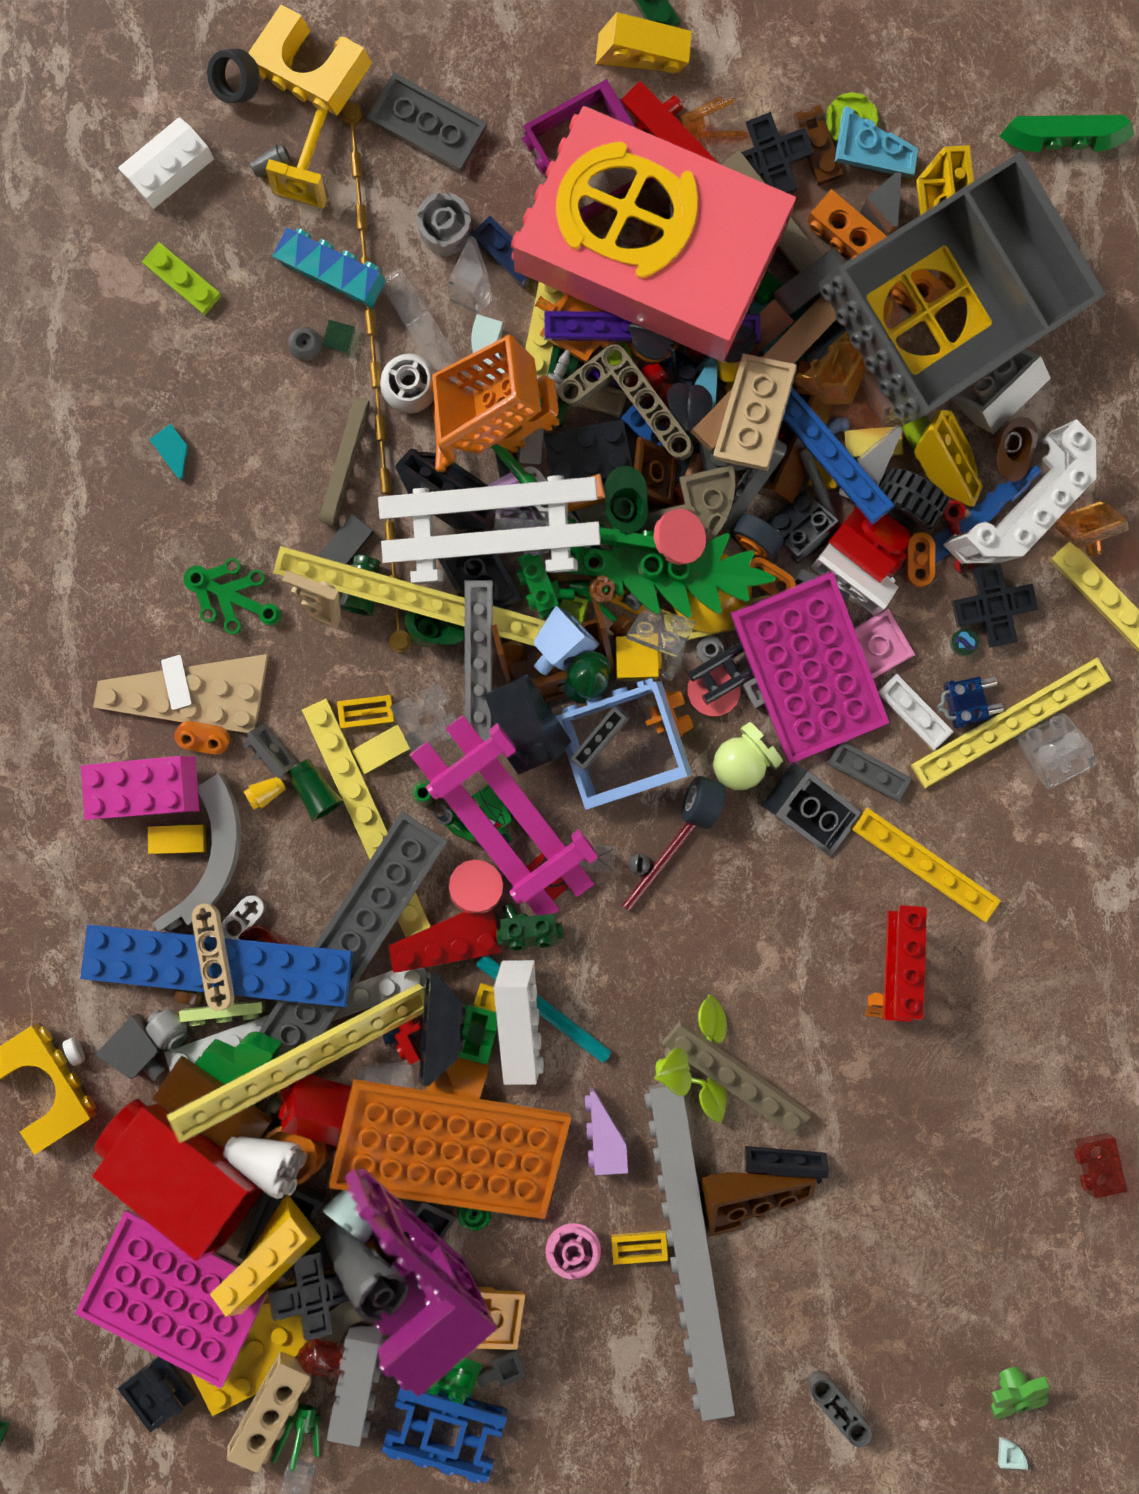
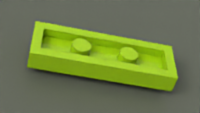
M160 242L142 260L144 266L204 316L222 296L220 292Z

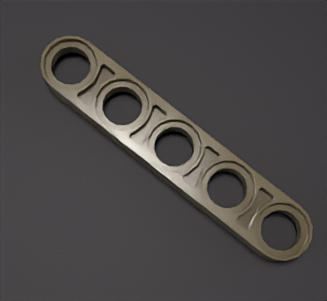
M355 397L321 509V523L334 526L369 412L370 400Z

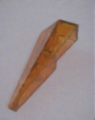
M886 297L884 303L883 319L886 326L895 308L893 297ZM846 331L828 347V353L821 360L814 359L810 363L811 368L805 374L798 373L795 376L796 384L825 404H852L867 370L863 356L852 345L850 335Z

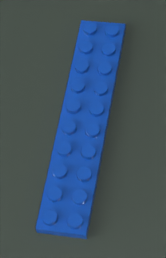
M87 924L80 979L205 992L195 935ZM207 937L205 939L204 946L208 951L211 952L217 947L215 937ZM224 938L234 995L347 1007L353 951ZM216 962L209 968V974L214 979L219 978L222 974V967ZM224 981L212 983V987H218V990L219 986H224Z

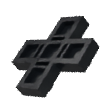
M771 112L746 121L745 124L753 148L741 152L759 176H764L767 185L788 194L797 191L798 188L790 165L814 156V150L806 128H801L780 137Z
M1001 563L972 569L977 595L951 601L957 628L983 622L989 648L1018 642L1012 616L1038 610L1033 583L1006 589Z
M319 1250L306 1252L292 1265L295 1284L268 1290L271 1317L274 1321L300 1314L303 1338L305 1341L333 1334L329 1306L348 1302L350 1299L336 1273L324 1276L321 1252Z

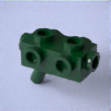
M507 903L502 907L507 919H500L501 929H497L498 946L504 945L505 949H510L511 951H522L526 947L531 946L549 948L553 944H559V939H564L562 922H557L555 913L528 916L527 914L518 915L512 903Z

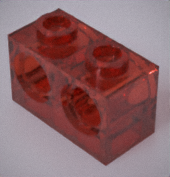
M1109 1133L1075 1139L1077 1148H1074V1155L1077 1163L1081 1164L1083 1175H1080V1182L1083 1190L1087 1191L1095 1199L1127 1192L1116 1138ZM1099 1146V1156L1092 1159L1090 1155L1091 1150ZM1105 1173L1106 1181L1102 1185H1097L1098 1176Z

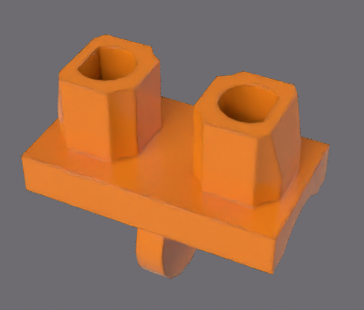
M665 690L679 735L682 737L683 733L694 727L689 715L679 718L675 715L673 708L685 704L681 691L667 693V690ZM654 695L657 707L649 708L652 718L646 720L645 723L647 726L654 724L659 734L664 732L666 728L664 729L665 725Z

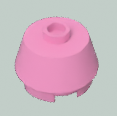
M571 1223L557 1228L550 1235L546 1244V1259L549 1266L556 1274L567 1279H579L587 1276L596 1268L600 1260L601 1247L597 1236L592 1230L581 1224Z

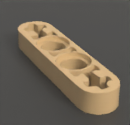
M200 904L192 912V923L206 1002L211 1009L223 1011L233 1005L234 990L221 917L216 906ZM204 909L206 912H211V917L207 919V922L200 919V915H203L205 912ZM208 923V927H214L215 931H205L202 933V928L208 929ZM210 935L214 936L217 940V947L211 952L204 946L205 939ZM215 962L222 967V974L217 979L212 978L209 974V968ZM224 981V986H219V990L218 987H212V983ZM219 991L221 994L226 995V1000L222 1001V1006L220 1002H215V997L219 995Z

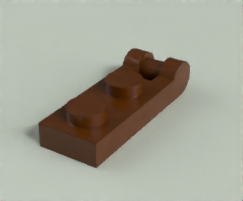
M821 105L814 106L805 113L803 111L794 113L797 130L806 128L814 150V156L807 159L817 186L842 178L844 173L841 164L835 162L836 150L827 128ZM814 121L816 128L809 130L807 123Z

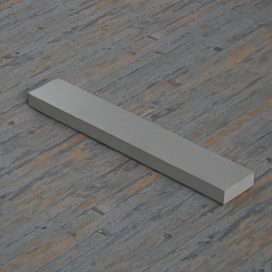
M465 580V717L483 741L491 737L489 729L492 728V716L485 695L492 691L491 626L493 625V581Z

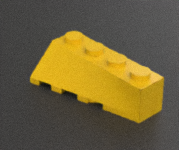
M285 1195L241 1265L210 1294L226 1317L242 1314L321 1238L289 1195Z

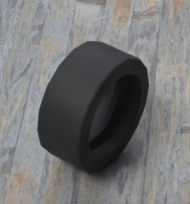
M240 48L219 50L213 54L208 63V83L212 92L219 100L225 103L246 102L253 98L258 91L260 82L259 69L255 60L248 52ZM229 59H232L238 65L241 72L242 82L237 93L229 87L226 80L225 70Z

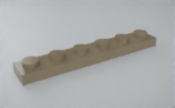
M681 1020L664 1039V1046L670 1050L674 1048L685 1050L691 1065L794 1136L811 1118L810 1111Z

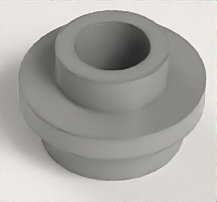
M713 636L701 639L696 649L699 659L703 662L712 659L724 651L722 642ZM707 645H713L715 647V653L711 655L707 654L705 651V647Z

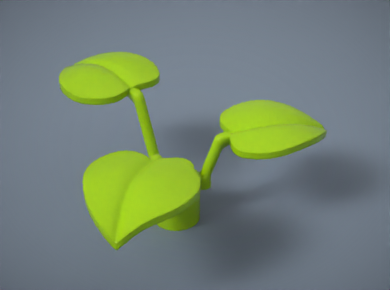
M708 994V997L700 1006L698 1022L702 1033L707 1036L706 1039L710 1042L713 1040L716 1044H719L724 1040L727 1031L726 1015L719 1001L713 995ZM674 1048L666 1058L659 1059L656 1063V1076L654 1079L664 1084L677 1096L686 1095L691 1087V1083L701 1085L703 1088L699 1093V1100L702 1109L712 1121L721 1123L727 1105L726 1089L710 1077H708L707 1082L703 1079L691 1077L688 1056L682 1048Z

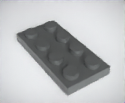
M395 72L392 73L367 117L368 122L460 173L487 128L486 122Z

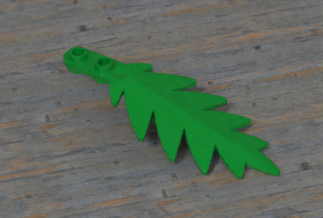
M728 533L707 542L700 557L691 563L683 565L670 563L666 560L667 557L663 553L658 554L629 548L626 550V548L613 546L611 551L586 547H570L571 558L577 559L578 571L564 572L594 577L607 576L609 580L613 581L615 585L614 592L618 596H623L624 583L641 604L657 615L660 613L655 591L656 587L662 596L687 618H690L692 613L686 588L703 605L713 612L720 614L722 609L717 587L728 595L747 602L749 601L747 586L763 585L776 580L775 576L765 571L749 567L754 555L752 550L735 554L719 562L730 537ZM596 559L598 566L595 568L591 567L589 560Z

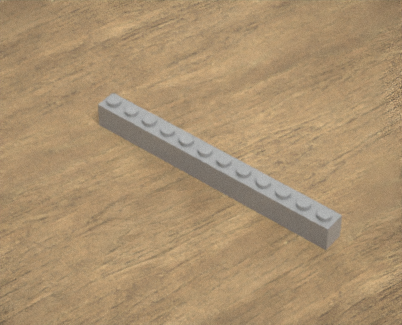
M664 1084L649 1085V1093L644 1094L646 1109L652 1110L653 1120L648 1121L651 1138L656 1137L658 1148H653L655 1165L661 1164L662 1175H658L657 1179L659 1191L665 1192L666 1202L661 1204L664 1220L669 1219L671 1227L670 1230H666L668 1247L674 1246L675 1257H670L672 1273L678 1274L679 1284L674 1285L677 1302H683L684 1312H679L681 1329H687L688 1339L683 1340L685 1355L686 1357L691 1356L693 1367H688L690 1385L696 1384L697 1394L692 1395L694 1411H700L702 1421L735 1416L684 1096L675 1095Z

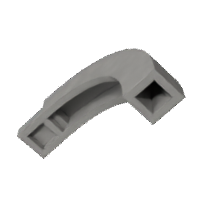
M217 773L198 786V793L208 811L212 830L211 854L204 875L184 901L152 922L158 932L165 929L171 932L183 924L182 918L187 925L193 924L192 912L194 908L200 904L215 905L231 881L240 853L241 821L236 798L230 784L222 773ZM204 909V911H205L204 914H203V915H200V918L203 917V916L207 913L205 909Z

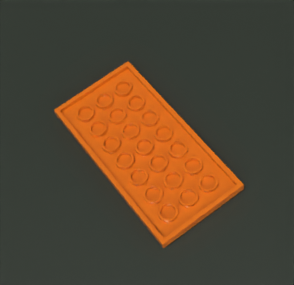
M354 1079L329 1186L333 1189L348 1190L350 1187L345 1176L354 1169H366L397 1198L545 1219L571 1116L569 1113Z

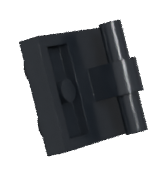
M805 490L795 497L793 504L788 503L766 522L782 536L784 540L783 546L793 554L791 558L796 564H799L810 553L814 554L826 544L825 540L841 526L839 520Z
M158 1356L117 1388L150 1433L174 1414L175 1416L180 1414L185 1409L184 1407L197 1396L174 1364Z

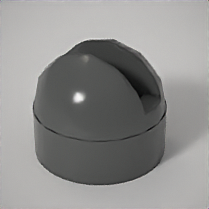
M635 854L629 860V869L636 875H644L650 869V860L644 854ZM638 857L643 858L642 871H636Z

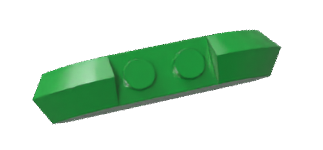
M1125 115L1016 116L999 137L1008 144L1029 152H1041L1042 147H1045L1047 150H1056L1061 147H1072L1075 150H1081L1088 146L1094 152L1115 148L1128 141L1135 133L1132 122Z

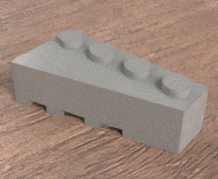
M356 1323L350 1327L344 1344L345 1350L340 1365L342 1374L339 1376L335 1397L337 1398L332 1409L327 1441L360 1447L362 1437L368 1438L371 1421L366 1420L368 1410L373 1411L376 1393L371 1392L373 1383H379L381 1368L377 1365L379 1358L377 1349L387 1341V1339L383 1338V1334L377 1327Z

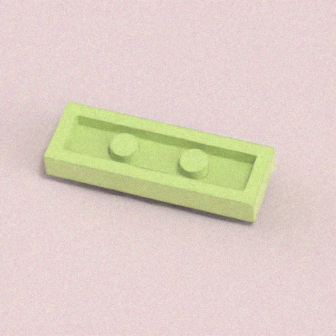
M266 999L233 1003L229 1009L223 1011H215L209 1006L185 1008L179 1011L180 1022L188 1021L189 1026L205 1024V1019L216 1018V1023L233 1021L232 1016L243 1015V1020L260 1018L259 1013L267 1010Z

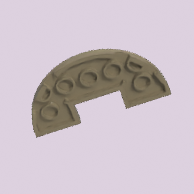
M734 465L679 477L685 504L648 512L644 526L632 533L640 534V531H651L655 528L657 521L661 519L662 515L668 511L681 508L691 511L699 518L704 526L706 543L711 541L723 527L732 507L735 493ZM605 502L575 510L580 523H587L588 521L599 522L603 525V528L613 530V526L608 521L604 511ZM600 545L602 549L611 551L613 548L611 545Z

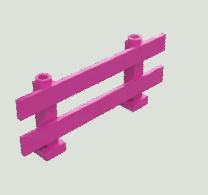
M464 715L447 726V732L465 753L464 757L449 768L428 741L410 754L411 758L430 780V784L426 788L435 800L439 797H443L511 882L513 889L509 892L517 904L526 902L536 915L554 914L559 910V907L544 888L560 876L577 897L594 885V882L579 863L586 859L590 864L597 859L598 855L595 848L580 829L571 835L573 842L566 847L497 759V756L504 753L506 757H509L516 752V748L498 723L489 729L491 737L483 741ZM477 771L480 772L548 859V861L533 872H530L461 784Z

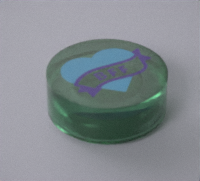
M966 628L956 631L950 638V647L959 656H968L974 653L979 645L976 633Z

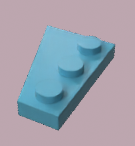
M845 106L842 111L835 162L889 174L897 172L901 173V176L908 178L913 177L918 148L891 132L886 133L876 127L873 121L868 118L864 120L854 114V110Z

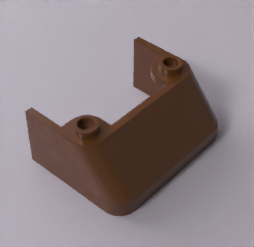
M592 599L596 619L586 621L581 625L599 643L598 647L593 651L606 656L611 664V676L608 685L610 686L616 680V672L607 628L599 603ZM497 625L491 626L506 684L527 674L546 703L567 698L565 694V681L568 672L554 666L546 676L534 667V664L543 655L539 650L526 653L525 647L521 642L509 641L501 643Z

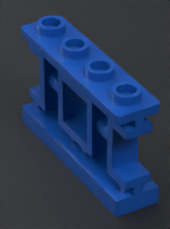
M400 1386L395 1407L407 1410V1415L402 1432L388 1428L382 1452L394 1460H402L404 1458L413 1461L415 1465L422 1468L431 1466L440 1469L446 1475L453 1476L459 1474L466 1476L469 1481L474 1483H482V1481L488 1483L494 1459L482 1456L487 1434L501 1438L508 1409L472 1398L465 1399L464 1404H457L449 1400V1396L440 1392L438 1395L424 1392L418 1397L412 1391H405ZM416 1403L431 1408L427 1422L412 1418ZM434 1418L460 1426L455 1447L428 1440ZM468 1419L484 1423L480 1437L465 1433ZM408 1429L424 1433L420 1447L405 1443ZM462 1444L477 1448L473 1462L458 1458Z

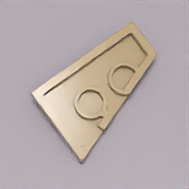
M286 570L282 581L285 585L293 586L292 594L302 599L301 605L309 616L316 621L337 628L341 620L339 591L330 583L323 581L318 583Z

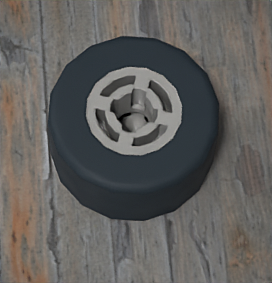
M703 776L695 777L684 796L681 812L682 819L686 823L705 829L711 828L716 823L725 800L724 785Z

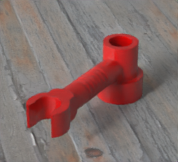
M957 500L949 502L941 517L948 522L951 536L956 534L960 537L962 533L959 521L964 518L966 509L964 504ZM949 508L954 511L953 517L948 513ZM955 558L953 566L958 573L961 572L960 562ZM973 563L967 564L969 570L973 568Z

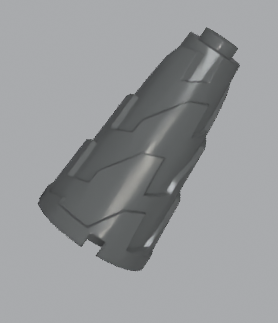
M340 1225L330 1227L325 1233L324 1245L334 1265L335 1272L343 1283V1288L355 1311L367 1322L383 1320L380 1314L385 1311L389 1316L393 1314L403 1303L407 1295L408 1286L404 1282H407V1280L400 1271L387 1263L372 1248L369 1249L363 1242L356 1239Z

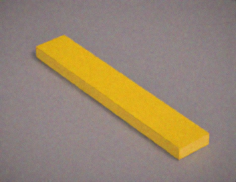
M865 808L863 814L851 829L984 923H987L1001 902L996 896L869 808Z

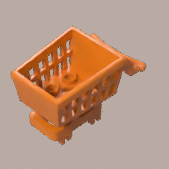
M507 335L432 374L434 401L430 408L434 417L436 434L435 469L439 473L445 472L446 467L456 460L453 449L482 454L491 446L497 444L516 453L519 451L518 446L520 448L525 447L523 439L539 428L550 431L552 430V425H559L555 381L546 375L537 378L535 358L512 335ZM500 352L504 357L500 359L495 354ZM488 358L493 363L489 365L483 360ZM476 364L482 369L478 371L471 366ZM501 368V369H503L505 372H504V373H501V372H499L497 369ZM464 370L471 375L467 377L460 372ZM491 374L495 378L492 380L486 375ZM454 377L460 382L456 383L448 378ZM480 380L483 383H485V385H481L476 381ZM467 386H470V387H472L473 389H475V391L473 392V391H471L470 389H468V388H466V387H467ZM539 397L543 398V407H542V410H541V406H540V398H539Z

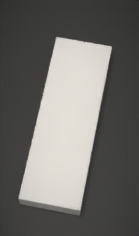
M895 674L878 691L880 698L932 751L936 750L954 732L898 674Z

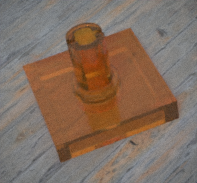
M1104 500L1063 514L1054 523V527L1077 548L1085 546L1086 554L1091 557L1099 556L1103 553V539L1129 530L1128 520Z

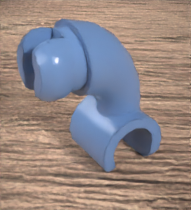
M841 416L835 417L827 423V428L833 434L839 431H848L850 426L849 418H841Z

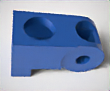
M632 405L621 418L624 421L625 429L627 428L636 438L643 437L663 446L636 407ZM658 422V430L666 431V429Z

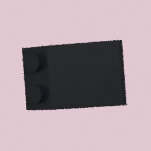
M470 529V530H468V531H466V532H464V533H462V534H465V533H476V532H485V530H484V529ZM498 553L438 559L457 594L465 598V580H492L493 606L507 609L523 600Z
M527 674L485 695L494 725L498 723L515 745L516 752L506 758L518 775L559 758L571 743V739Z
M795 762L791 764L761 805L830 857L863 814L816 776Z

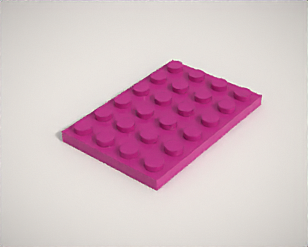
M830 571L730 613L787 763L792 764L889 723L833 572Z
M126 1210L75 1314L222 1388L271 1286L242 1314L226 1317L210 1294L239 1265L215 1253L195 1262L138 1214Z

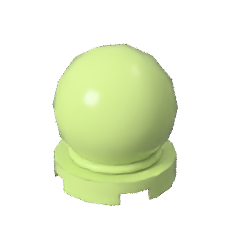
M751 722L740 728L743 733L742 737L730 738L721 744L715 753L713 768L719 782L734 791L747 790L758 785L765 776L766 767L771 766L776 770L783 762V759L773 746L767 748L760 740L764 735Z

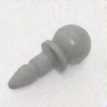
M566 350L559 358L554 374H548V377L555 381L557 399L560 398L558 393L559 386L565 380L562 376H564L567 365L570 362L569 350Z

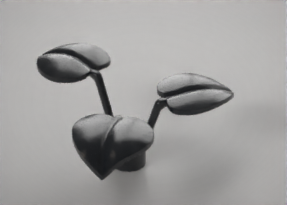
M631 323L628 326V331L635 349L641 356L650 360H658L663 358L667 351L670 352L673 366L672 372L675 375L672 386L667 394V402L676 421L687 432H690L712 409L713 399L709 391L702 385H694L697 375H699L711 357L706 355L697 368L689 364L677 366L675 349L671 346L675 341ZM741 324L724 360L725 362L741 361L742 354L749 355L752 352L757 341V334L754 330Z

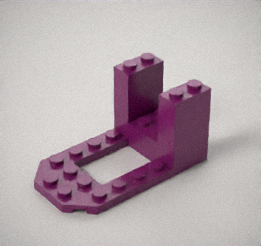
M354 1169L345 1177L350 1187L347 1190L348 1194L357 1204L354 1207L355 1211L362 1220L369 1223L381 1239L380 1244L389 1255L395 1253L398 1256V1259L391 1265L400 1271L407 1280V1282H404L408 1286L407 1295L400 1307L390 1316L385 1311L380 1314L383 1320L374 1322L377 1329L383 1335L389 1334L391 1336L377 1349L381 1360L379 1366L386 1376L395 1377L403 1390H410L420 1397L493 1334L497 1327L465 1259L366 1169ZM405 1231L410 1234L409 1236L413 1242L404 1235Z

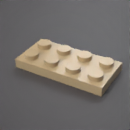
M742 354L713 454L714 460L768 471L796 374V364Z

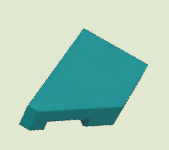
M170 423L149 440L181 481L184 478L188 445Z

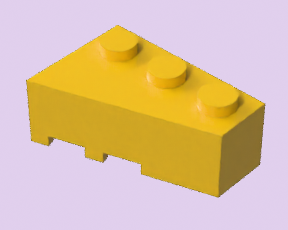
M616 12L599 32L596 64L679 73L689 63L692 31Z

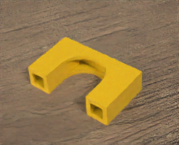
M280 5L248 52L257 64L260 79L265 80L267 78L280 90L285 91L288 89L299 100L312 102L321 112L326 113L329 111L338 116L373 62L364 47L342 37L328 60L320 68L308 73L292 71L294 55L311 30L302 15Z
M40 1023L30 1026L0 1046V1080L22 1066H35L47 1072L55 1085V1101L49 1112L20 1131L34 1155L97 1115L93 1099L89 1095L84 1094L80 1087L82 1084L76 1073L70 1072L65 1064L67 1059L60 1049L55 1048L51 1041L52 1035L45 1026H41Z

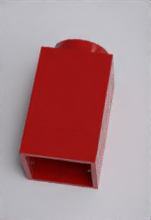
M135 1099L127 1104L111 1120L94 1146V1153L102 1158L103 1161L91 1177L197 1262L224 1247L264 1191L228 1162V1159L224 1158L223 1148L201 1133L180 1143L168 1120L167 1115L171 1114L169 1110L159 1103L147 1106L140 1099Z

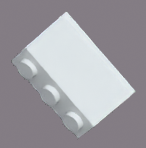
M179 117L119 166L118 169L151 208L155 209L214 160V157L208 146L192 127Z
M1024 349L950 399L975 425L994 434L1051 378L1041 356Z
M830 543L811 566L820 575L830 571L833 572L838 587L851 594V599L874 616L886 608L899 588L894 584L895 579L887 575L879 583Z

